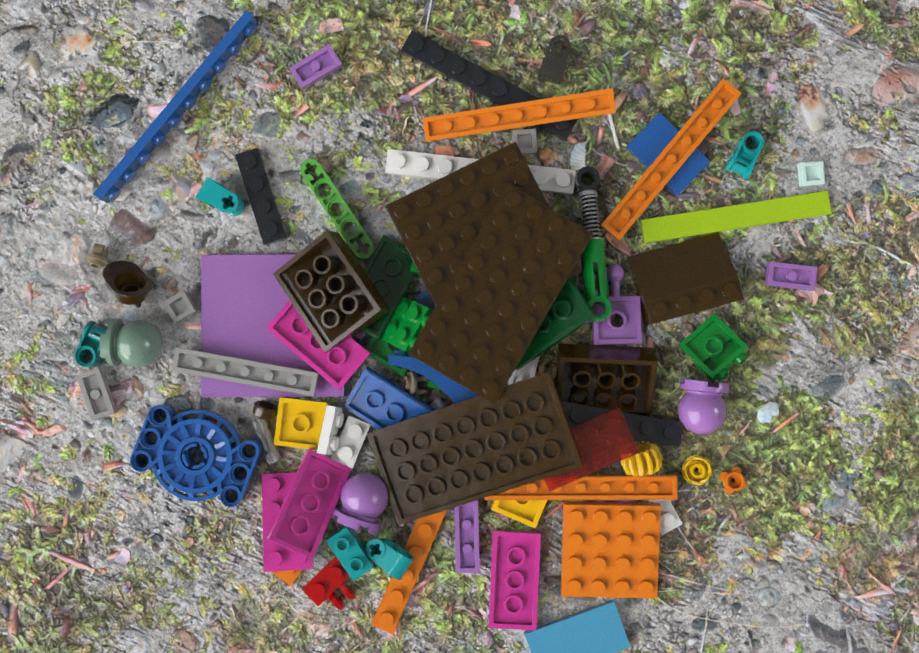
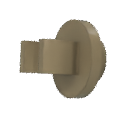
M95 243L92 254H86L85 260L89 263L90 267L103 269V267L110 264V261L107 259L108 250L104 249L105 245Z
M409 371L403 377L402 388L411 395L414 392L423 394L425 390L417 387L419 381H427V378L421 374L416 375L415 372Z

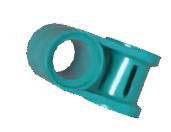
M752 131L739 138L725 164L724 170L727 172L731 170L741 175L742 179L747 180L755 167L756 160L764 145L762 135ZM747 138L753 140L755 145L753 150L746 146Z
M209 177L206 178L196 196L202 202L231 216L240 215L245 208V203L240 196L227 190L225 186ZM229 201L235 203L233 208L228 205Z
M92 320L86 324L74 355L76 363L81 367L95 368L100 366L104 360L100 356V336L96 335V333L100 335L106 334L107 329L96 325V322ZM91 351L93 359L88 363L85 357L87 352Z
M388 538L372 539L366 545L367 557L380 566L389 576L397 580L403 578L414 560V557L409 552L400 548Z

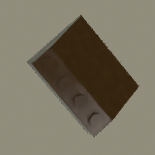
M326 230L273 273L325 353L369 327L391 310L338 232Z
M718 232L627 257L637 296H640V307L645 325L655 324L744 299L737 273Z
M558 343L555 385H557L556 389L560 401L650 417L658 360L653 347Z

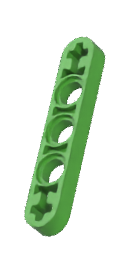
M314 159L305 160L300 167L301 175L353 253L362 260L371 258L375 250L374 244L320 163ZM309 165H311L312 167L317 166V168L315 169L316 174L319 178H321L323 175L325 176V178L318 180L314 185H312V182H315L316 180L311 174L306 175V173L308 172L307 167ZM320 185H330L331 192L328 196L319 195L318 188ZM336 203L344 206V212L340 216H335L331 212L332 206ZM348 223H355L357 225V232L352 236L346 235L344 232V227ZM362 233L364 237L360 238L364 245H370L367 249L369 253L366 255L363 252L358 253L360 246L356 241L353 244L350 242L357 239Z

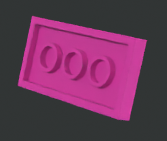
M290 300L266 327L268 331L338 390L342 389L371 354L352 337L325 353Z
M307 449L267 540L313 559L352 468L312 449Z
M297 472L261 474L264 572L314 569L313 559L267 540Z
M493 530L488 628L536 630L541 546L540 532Z

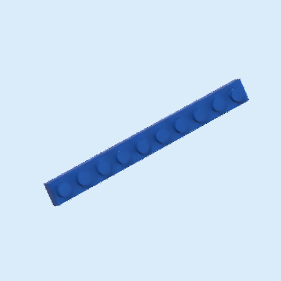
M246 10L93 193L97 198L106 203H110V201L118 198L121 193L120 189L125 183L133 180L136 175L135 171L141 164L144 165L148 162L151 152L155 147L163 144L166 140V134L170 129L178 126L182 119L181 116L185 111L190 110L196 104V98L200 93L205 92L211 86V80L215 75L220 74L226 68V62L232 55L235 56L241 50L247 37L250 38L256 32L258 22L250 12Z

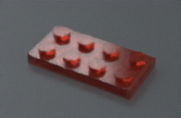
M617 407L571 427L570 429L583 467L548 477L544 480L549 491H552L640 453L620 408Z

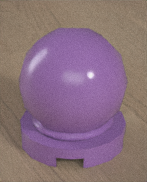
M681 378L680 388L685 389L687 393L680 399L678 405L680 421L686 429L699 435L710 434L723 425L727 415L726 403L721 396L723 393H729L730 383L717 381L712 383L708 380L698 381Z
M363 472L355 474L343 486L340 498L343 507L335 508L332 519H337L336 522L358 530L359 526L369 528L368 533L377 534L381 523L376 520V517L383 513L388 504L386 486L373 473Z

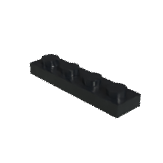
M255 148L236 154L235 157L263 245L266 246L288 239L260 150Z

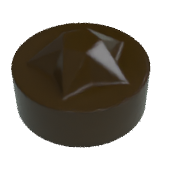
M257 401L254 403L252 412L261 419H274L278 408L271 402Z

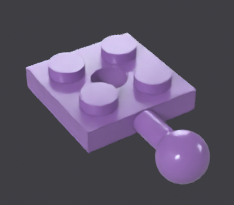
M612 264L607 267V280L610 281L611 291L609 302L612 308L606 320L601 323H592L593 345L642 344L640 296H620V281L624 277V270L618 264ZM595 304L592 306L596 315L604 314V309L601 305ZM613 314H618L622 317L623 323L620 327H614L610 323V317Z

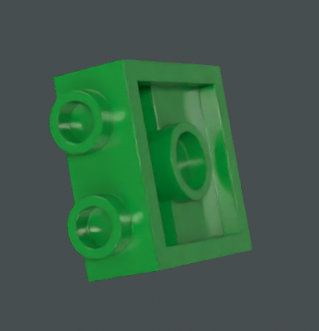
M403 297L380 339L409 353L433 310Z
M715 314L709 317L679 344V348L712 383L715 380L719 382L724 380L729 375L728 369L734 364L739 366L748 358L746 355L748 346Z

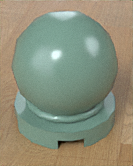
M108 318L105 321L104 325L108 326L106 334H101L100 356L101 358H106L105 366H119L123 362L131 367H144L155 362L160 356L163 340L161 333L153 324L142 320L128 321L126 324L121 319Z

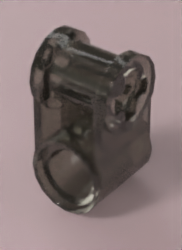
M556 35L551 39L537 78L560 85L571 48L570 40L566 36ZM557 44L561 45L560 53L556 52Z

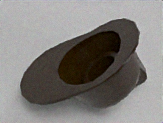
M120 260L111 262L103 269V278L113 290L116 299L122 304L134 305L136 308H140L141 303L146 299L148 292L153 286L152 281L141 268L132 262Z

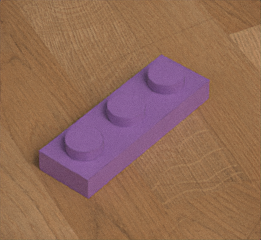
M478 500L454 507L456 573H480Z

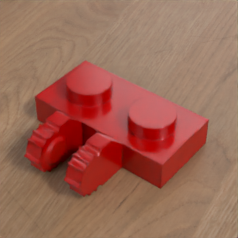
M336 556L302 588V591L317 606L329 598L330 602L339 610H342L345 604L334 593L338 587L350 600L356 597L354 591L344 582L349 577V574Z

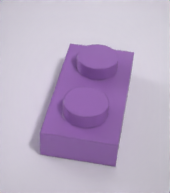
M328 44L289 67L303 91L343 66L331 45Z
M767 262L765 286L815 291L817 267Z

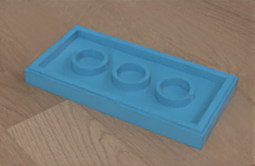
M614 600L536 627V630L524 632L531 653H615L631 647Z

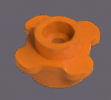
M733 467L731 471L719 474V479L723 482L725 486L724 491L727 494L744 489L747 485L741 474L742 470L739 467Z

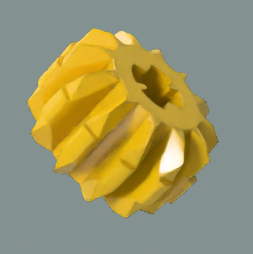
M646 442L644 444L631 445L620 453L621 465L626 475L644 477L647 474L652 475L653 472L659 471L660 467L663 466L662 454L657 445Z

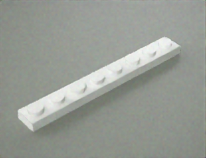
M388 149L385 173L438 180L479 159ZM528 165L541 192L573 195L576 170Z

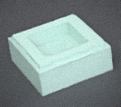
M823 161L800 162L797 164L799 187L826 184Z

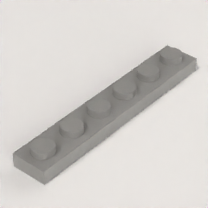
M180 347L175 348L171 370L313 397L316 394L319 377L318 372Z

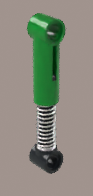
M586 166L578 171L574 183L575 190L580 198L579 201L581 202L579 204L581 206L580 214H582L580 216L582 218L581 226L593 233L581 254L584 295L591 308L595 304L603 307L604 314L596 315L597 317L590 321L592 323H601L610 315L612 307L609 302L604 240L599 237L601 233H598L600 231L598 228L600 227L598 224L600 221L597 220L599 218L597 216L599 208H596L598 206L596 198L598 197L600 175L595 168ZM589 177L593 184L585 185L581 182V178ZM594 275H596L597 295H598L597 297H596V292H595Z

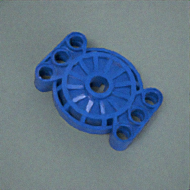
M161 404L153 406L149 410L130 457V465L139 472L153 468L159 483L169 493L178 498L189 501H204L219 495L223 505L234 507L245 499L263 455V449L258 439L252 438L242 442L236 427L226 417L217 412L195 409L176 415V410L173 406ZM160 409L166 412L165 421H161L158 417ZM198 414L197 417L188 419L185 415ZM207 415L212 416L218 419L219 421L207 418ZM151 431L157 435L156 443L151 442L149 439ZM248 444H252L256 448L254 456L247 454L246 446ZM196 446H201L200 449H202L206 458L202 463H198L192 458V449ZM142 454L148 457L147 466L142 464L140 460ZM239 466L247 470L246 478H241L237 474ZM230 489L237 491V500L230 499L228 495ZM206 491L209 493L208 495L197 496L198 493Z

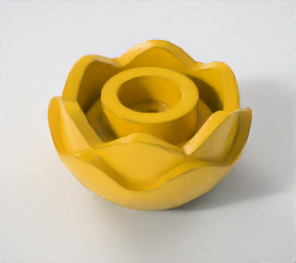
M699 455L688 457L682 465L684 479L690 484L703 485L712 475L709 460Z

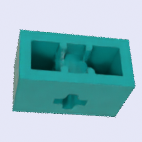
M344 525L326 540L353 581L374 567L375 562L367 557L366 546L353 528Z

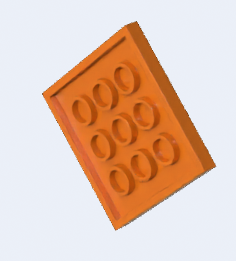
M563 501L561 597L657 598L661 521L660 503Z

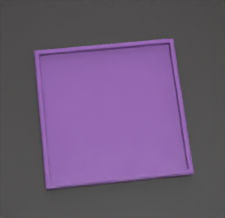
M297 254L201 255L202 352L317 372L266 329L290 300L273 273ZM319 374L314 397L345 396V385L341 390H338ZM201 376V397H313Z

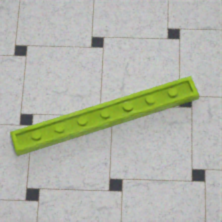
M828 191L643 219L640 220L643 244L825 216L832 214Z

